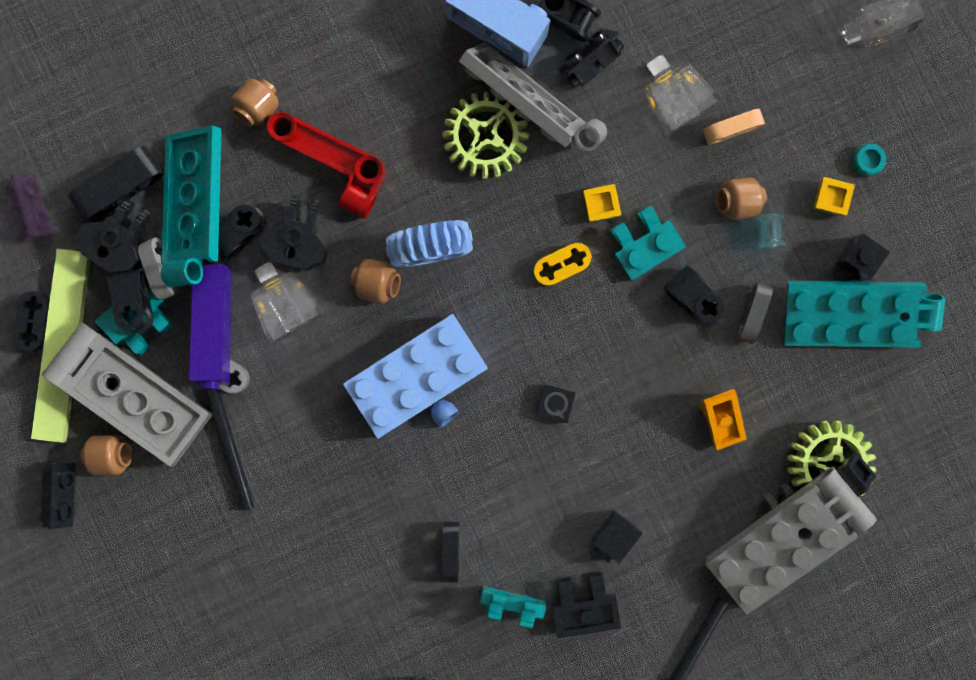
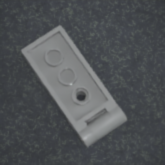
M83 322L79 324L42 373V376L51 383L58 386L170 467H174L213 415ZM116 378L118 386L116 389L111 390L109 382Z
M831 467L708 555L706 566L746 615H748L857 539L858 535L868 530L877 519L843 480L837 470ZM802 528H808L810 530V533L804 535L801 534L799 530Z

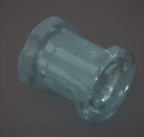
M762 214L755 217V221L759 225V242L756 243V248L767 249L786 246V241L782 240L781 227L784 214ZM769 224L772 229V238L769 237Z

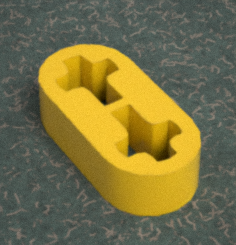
M582 243L570 244L540 259L534 267V277L543 286L555 285L585 270L591 262V252ZM575 249L577 253L583 252L585 254V257L581 260L582 266H578L576 263L565 266L563 262L572 256L571 250ZM547 263L549 267H552L559 263L561 269L553 273V280H549L547 276L541 277L539 274L543 270L542 264Z

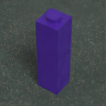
M202 265L203 278L198 284L192 285L189 381L199 386L200 390L216 391L219 390V385L230 384L232 271L226 265Z

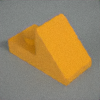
M735 389L704 399L699 403V407L707 419L712 443L717 451L747 440Z

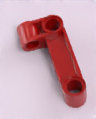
M277 112L272 115L267 124L271 137L279 143L349 176L348 184L336 206L366 219L386 176V168L382 161L376 156L288 113ZM283 121H290L292 125L291 132L286 136H279L277 133L279 124ZM368 163H376L379 168L378 174L372 179H367L363 176V168Z

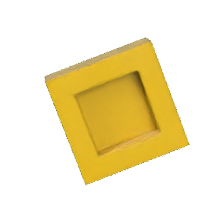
M822 177L813 209L841 217L847 216L855 185Z
M615 184L583 190L589 223L621 216Z

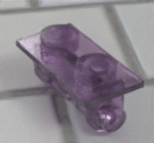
M10 175L11 179L6 180L7 186L4 189L7 193L11 209H21L22 212L14 216L19 237H23L24 242H32L37 240V236H53L50 218L46 212L40 186L35 175Z

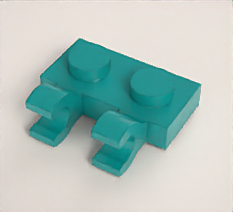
M651 205L637 213L648 233L636 241L633 240L624 222L610 230L621 247V250L614 255L630 281L686 247L671 221L668 220L661 224Z
M150 288L149 296L153 314L152 325L159 332L163 331L166 333L174 326V323L160 310L166 301L158 299ZM112 306L95 321L116 345H121L125 341L135 354L143 355L151 347L140 334L124 330L115 323Z
M487 586L482 588L480 604L485 605V610L488 611V619L501 621L504 610L517 613L516 617L520 619L519 626L533 629L535 618H544L546 610L544 600Z

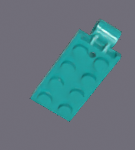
M213 125L165 136L161 261L163 266L161 267V278L168 287L198 284L203 278V259H207L209 262H218L221 128Z
M787 281L783 344L784 346L921 348V341L917 339L918 329L931 332L942 330L946 298L935 293L922 294V292H927V285L922 282ZM902 313H907L905 317H900Z

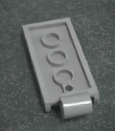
M486 41L466 50L459 60L465 66V71L472 78L483 80L488 84L494 96L500 100L509 101L516 107L515 111L520 117L536 123L541 127L542 134L553 142L558 141L565 148L571 142L584 151L594 150L605 140L607 129L602 121L598 119H591L587 122L583 121ZM585 130H593L597 136V141L590 140L586 136Z

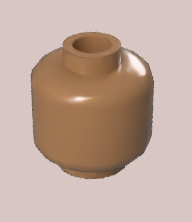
M255 79L245 80L230 100L233 116L247 127H252L253 125L263 126L279 106L275 95V87L265 79L260 81Z
M753 177L728 179L722 184L721 189L716 194V205L719 212L724 214L727 219L735 221L757 217L767 201L765 189Z
M365 259L359 267L353 269L351 285L354 286L355 293L360 299L383 304L391 298H395L398 294L401 277L396 272V268L390 263Z
M99 434L87 440L81 450L80 458L82 464L91 475L117 476L123 473L127 466L130 465L132 461V448L121 435Z

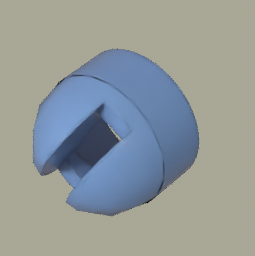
M446 400L436 402L431 408L432 419L439 428L447 425L459 413L458 409Z

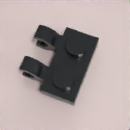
M601 572L589 574L593 597L574 600L570 577L557 579L561 603L552 604L557 639L621 628L616 595H606Z

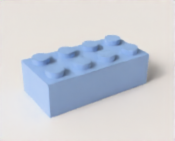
M451 314L343 385L379 439L488 368L455 316Z

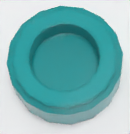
M865 144L854 152L852 156L853 168L862 176L876 175L886 165V154L877 144Z

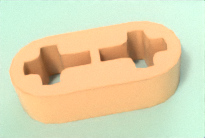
M755 109L704 128L703 133L707 144L712 145L765 125L760 109Z

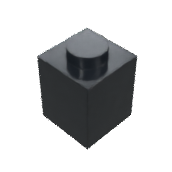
M863 233L852 237L835 264L858 280L864 281L874 277L890 251Z
M613 510L591 539L592 543L596 546L594 552L608 563L613 559L620 564L643 532Z

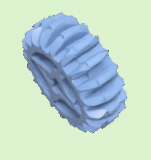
M460 220L441 221L418 225L417 227L392 233L386 238L387 247L385 248L390 264L396 268L431 264L466 255L473 250V238L467 222Z

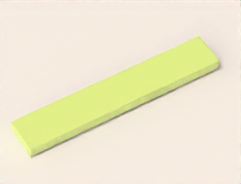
M58 248L56 250L31 439L67 442L72 396L43 377L42 373L79 324L83 322L91 260L82 255L81 251Z

